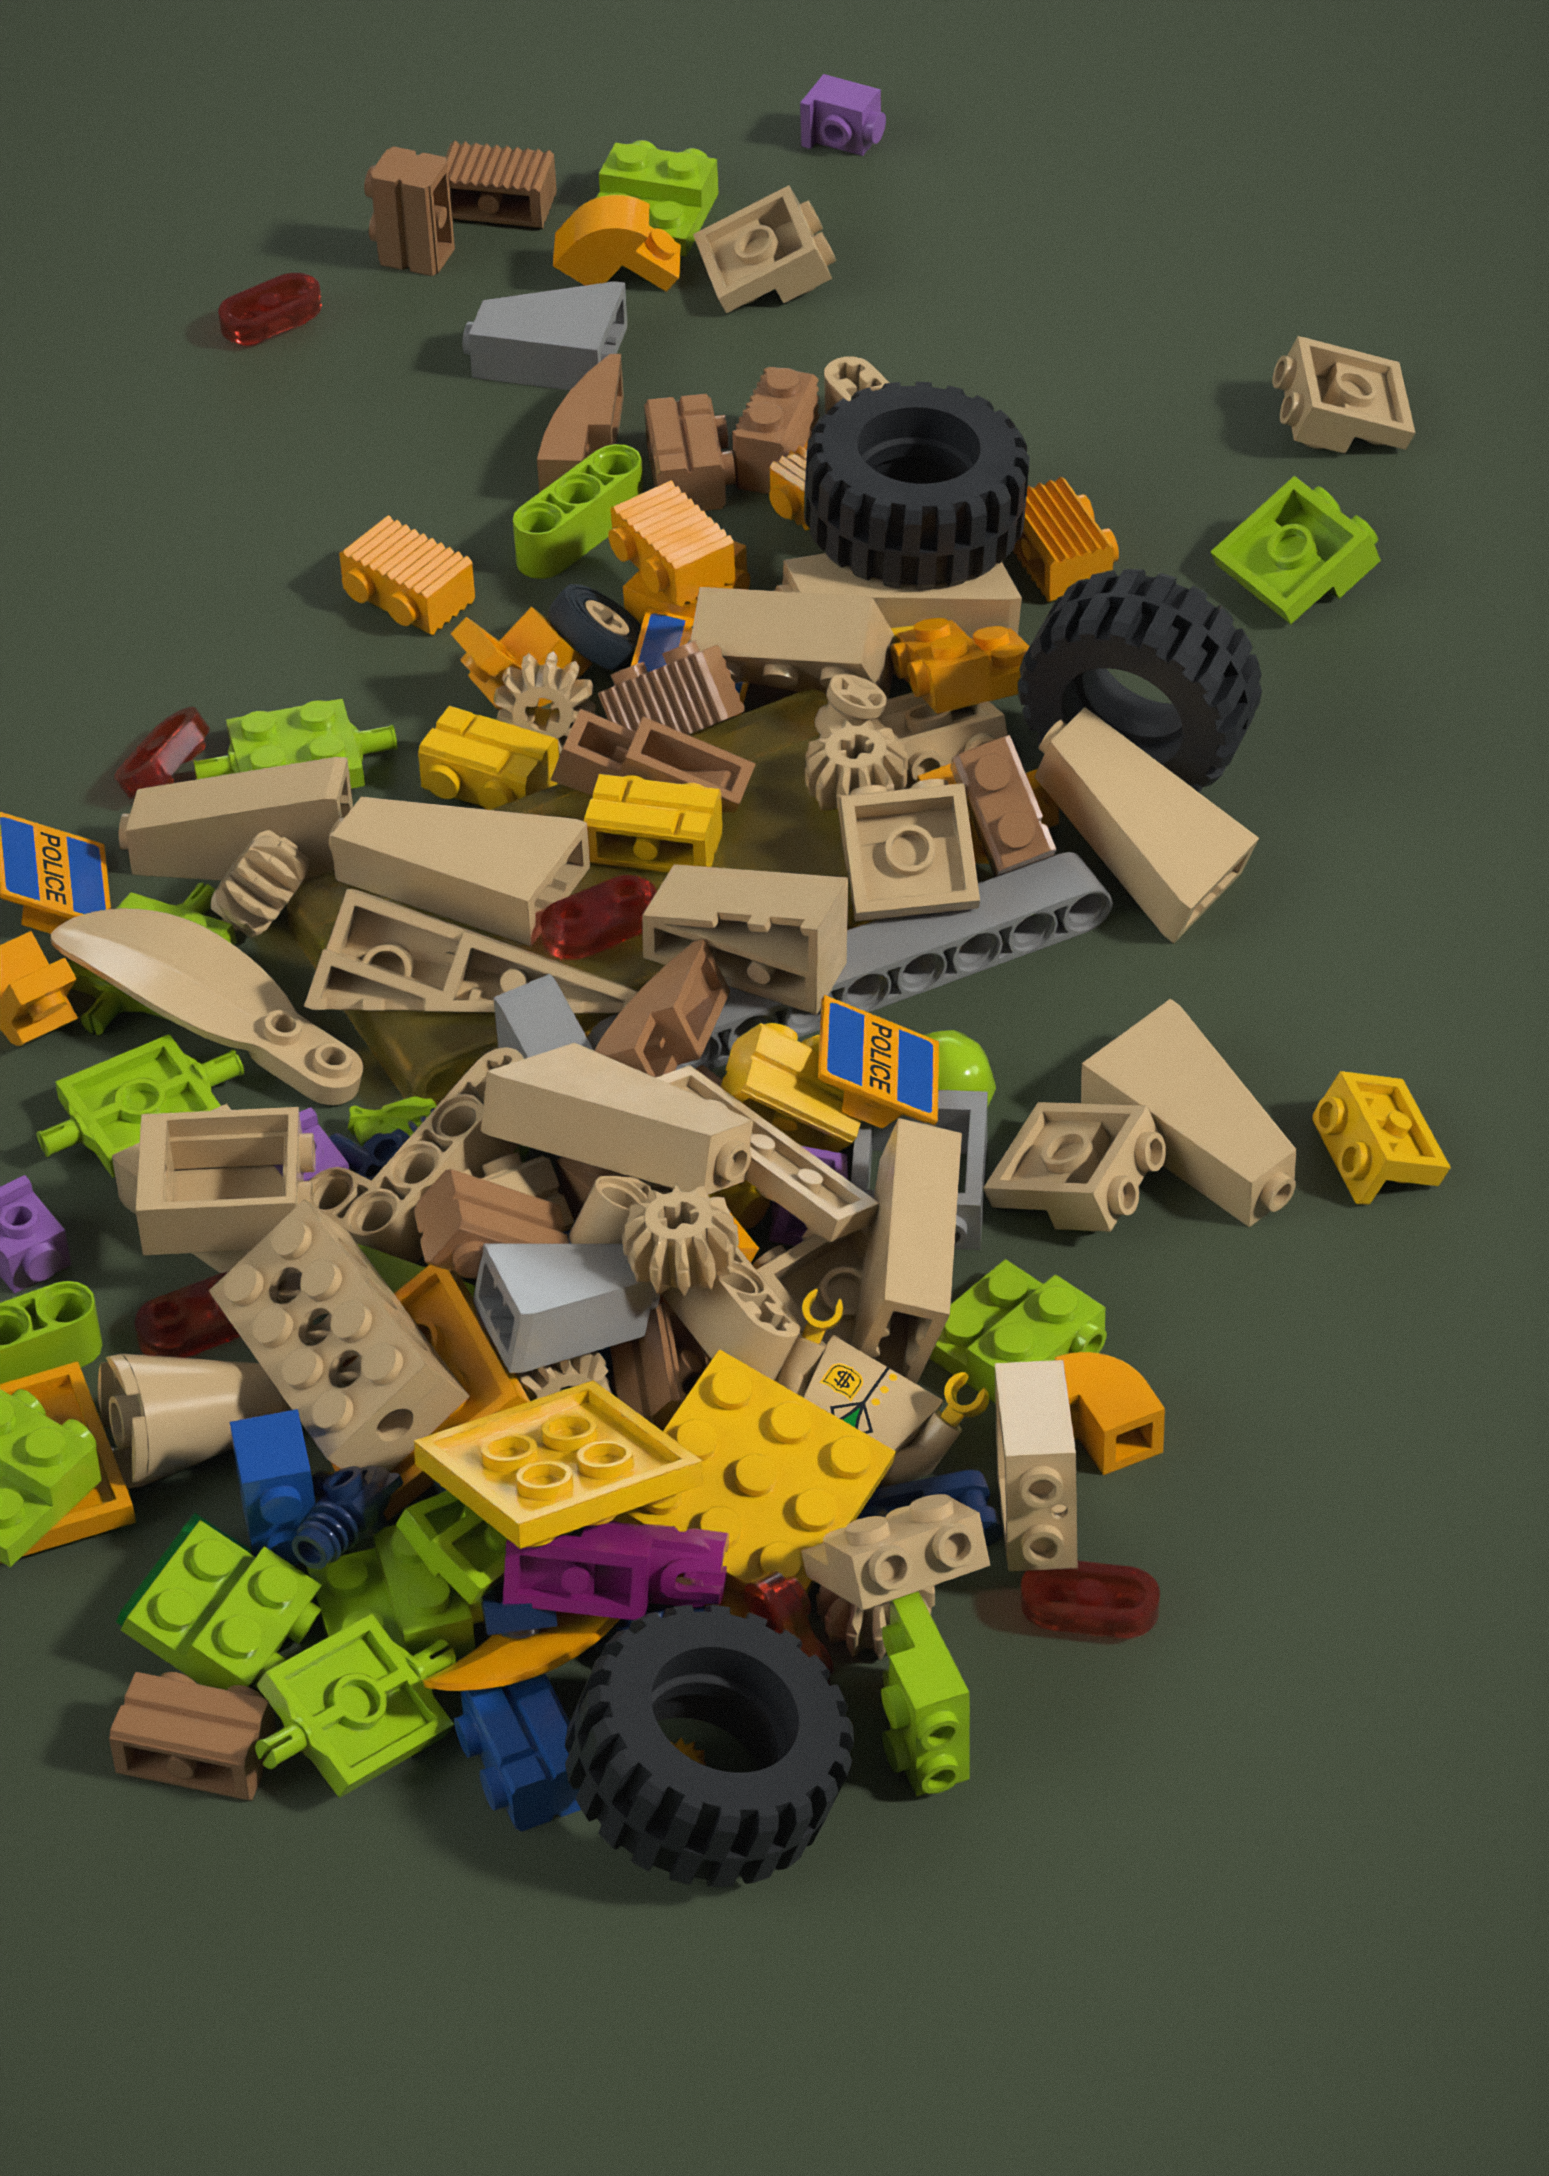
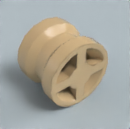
M847 674L836 675L829 682L826 691L829 701L827 705H823L818 710L815 718V727L821 734L822 727H830L836 730L841 729L845 719L852 726H862L868 720L872 722L874 718H878L883 713L887 697L876 684L865 678Z

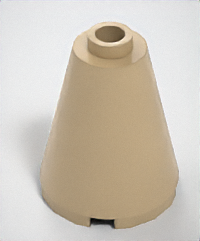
M117 1354L105 1357L108 1362H102L99 1367L97 1388L99 1416L103 1427L111 1426L113 1439L117 1446L111 1449L127 1489L144 1487L234 1449L230 1429L231 1421L291 1410V1407L260 1363Z

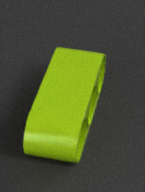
M613 444L604 446L519 507L513 516L515 556L518 570L531 578L545 579L553 577L608 538L609 530L612 529L611 507L644 493L642 459L639 452L627 445Z
M63 1281L0 1303V1384L77 1361L80 1368L92 1363L100 1355L103 1344L93 1292L87 1286L79 1282Z

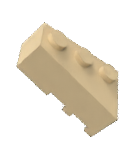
M699 587L690 642L696 640L700 651L718 645L722 649V656L726 660V667L730 670L731 679L735 683L745 682L826 696L830 680L836 675L847 674L865 678L876 684L884 692L887 699H889L894 670L890 647L891 644L897 642V638L873 597Z
M674 864L642 915L643 958L666 965L691 943L705 939L728 986L817 1015L821 1008V999L824 995L828 996L847 963L848 878Z

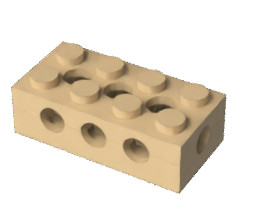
M305 1199L209 1290L292 1410L298 1409L300 1422L326 1459L340 1469L350 1466L362 1468L369 1465H379L391 1472L414 1450L413 1440L430 1435L470 1397L350 1233ZM328 1314L322 1322L313 1325V1320L318 1316ZM358 1355L355 1361L343 1367L345 1360Z

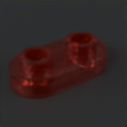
M286 273L228 297L220 304L218 309L222 335L231 342L251 346L292 327L307 323L316 317L322 309L320 284L314 277L308 274Z
M187 707L175 712L150 732L118 768L114 779L129 799H135L137 789L174 783L172 774L179 766L195 758L206 747L204 738L209 733L210 727L195 707Z
M621 875L552 903L544 910L540 920L544 948L555 957L577 960L642 934V915L657 893L655 886L647 879L639 876Z
M228 1272L211 1276L145 1303L138 1310L135 1317V1329L140 1350L148 1356L187 1358L241 1337L209 1292Z
M1078 1561V1568L1026 1571L1021 1580V1609L1031 1623L1046 1630L1116 1638H1134L1147 1633L1156 1624L1160 1611V1589L1156 1580L1142 1569L1131 1566Z
M770 1570L747 1583L744 1593L750 1613L767 1619L765 1626L771 1630L782 1634L786 1629L800 1639L803 1644L800 1650L809 1658L816 1654L832 1675L834 1673L832 1659L825 1646L814 1636L807 1614L811 1612V1603L800 1582L793 1576L785 1578L778 1571ZM829 1677V1679H828V1681H827V1683L829 1684V1686H831L830 1677Z

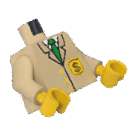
M818 1289L812 1290L805 1297L802 1306L803 1315L807 1321L803 1333H799L778 1374L777 1383L896 1451L893 1464L877 1488L910 1482L929 1475L962 1432V1428L959 1426L961 1420L964 1417L972 1418L978 1416L986 1410L989 1404L988 1391L983 1388L971 1404L959 1405L956 1399L957 1393L965 1385L969 1375L966 1372L954 1374L945 1385L944 1395L948 1405L943 1412H940L944 1400L833 1335L826 1345L822 1341L825 1331L837 1326L843 1317L842 1300L839 1298L835 1314L831 1319L818 1321L810 1314L811 1305L818 1293Z

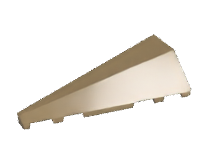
M347 889L327 949L322 951L304 1007L312 1010L495 1012L494 997L548 974H551L556 980L573 1013H620L639 991L355 889Z

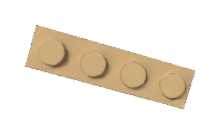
M691 1065L656 1077L753 1120L750 1141L751 1161L746 1172V1180L754 1185L762 1196L777 1202L804 1222L805 1226L812 1233L824 1237L831 1242L873 1224L879 1202Z

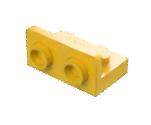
M1340 1071L1324 1097L1319 1101L1312 1115L1313 1123L1356 1204L1370 1205L1386 1180L1397 1183L1439 1186L1451 1168L1403 1079Z

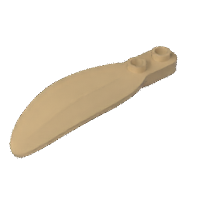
M118 908L95 911L74 917L58 926L51 933V945L67 958L85 967L141 1004L187 1030L216 1043L247 1050L251 1058L259 1066L309 1099L325 1105H339L352 1100L357 1095L363 1073V1063L359 1055L299 1015L282 989L256 962L236 946L204 926L163 912Z

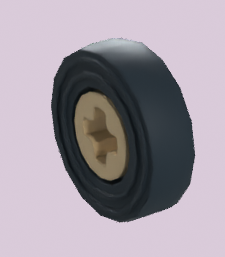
M569 584L559 593L548 611L549 620L557 633L585 658L603 668L618 672L631 667L642 625L625 608L601 592L581 584Z

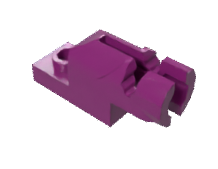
M610 1521L602 1525L585 1526L581 1537L559 1535L550 1543L538 1547H524L520 1549L507 1539L503 1604L532 1603L533 1609L626 1620H636L644 1616L649 1603L672 1606L692 1605L693 1608L702 1607L706 1604L720 1605L726 1583L727 1566H723L725 1552H727L729 1547V1533L696 1528L680 1532L677 1531L675 1526L637 1525ZM680 1573H684L683 1577H677V1576H678Z

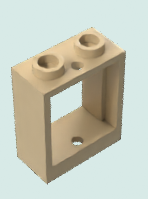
M299 1107L141 1114L136 1217L143 1255L252 1250L304 1199L314 1206L312 1181H304V1173L315 1172V1140L313 1133H302ZM283 1164L281 1197L172 1202L174 1170Z
M1063 1360L995 1363L997 1479L1008 1571L1078 1568L1076 1450Z

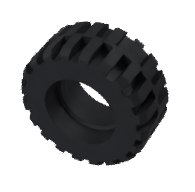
M916 381L915 386H901L900 382L885 383L880 390L872 391L870 387L855 392L851 397V401L843 398L833 405L812 430L811 438L807 445L805 523L810 528V535L822 551L826 550L827 556L841 568L847 565L850 566L855 576L867 581L874 577L883 580L884 586L900 588L901 584L916 585V589H933L935 584L945 582L948 587L962 584L968 579L969 575L973 574L978 578L995 567V562L1000 564L1013 551L1015 543L1021 538L1024 529L1030 457L1027 454L1028 446L1023 435L1015 428V424L1001 409L995 412L990 401L979 395H976L974 398L966 396L963 389L949 385L946 389L932 387V382Z
M1125 569L1120 576H1117L1115 570L1093 574L1090 579L1078 580L1066 589L1063 596L1057 598L1024 655L1019 668L1021 677L1017 682L1020 703L1025 705L1022 712L1030 731L1037 730L1039 733L1037 741L1040 745L1047 732L1056 722L1062 720L1068 724L1086 707L1197 792H1201L1203 787L1216 782L1222 776L1226 767L1230 765L1260 704L1262 688L1259 681L1262 675L1256 654H1250L1253 648L1243 628L1236 630L1232 625L1234 621L1233 615L1221 604L1217 607L1206 600L1207 593L1194 585L1189 590L1176 584V577L1164 573H1159L1156 577L1146 576L1143 569ZM1108 669L1126 671L1149 681L1161 690L1172 704L1156 702L1137 695L1118 682Z
M692 1605L666 1608L662 1619L657 1612L649 1613L632 1621L629 1629L617 1632L605 1644L601 1656L594 1663L567 1728L564 1746L569 1754L565 1762L568 1782L573 1789H580L575 1800L587 1820L590 1822L597 1819L601 1824L598 1832L599 1835L614 1850L622 1846L632 1853L631 1862L650 1872L652 1866L670 1872L668 1880L690 1885L694 1878L706 1879L707 1887H733L737 1877H742L744 1884H751L770 1878L774 1869L783 1870L789 1868L801 1858L805 1848L813 1844L847 1778L852 1763L849 1753L854 1745V1733L849 1717H845L848 1706L838 1684L829 1686L827 1681L831 1674L828 1668L816 1654L809 1658L800 1650L803 1645L800 1639L786 1629L782 1634L771 1630L765 1626L767 1622L765 1618L750 1612L745 1618L730 1614V1607L707 1605L703 1612H694ZM669 1718H691L718 1726L737 1738L751 1752L761 1770L734 1773L704 1766L679 1751L664 1735L657 1721Z

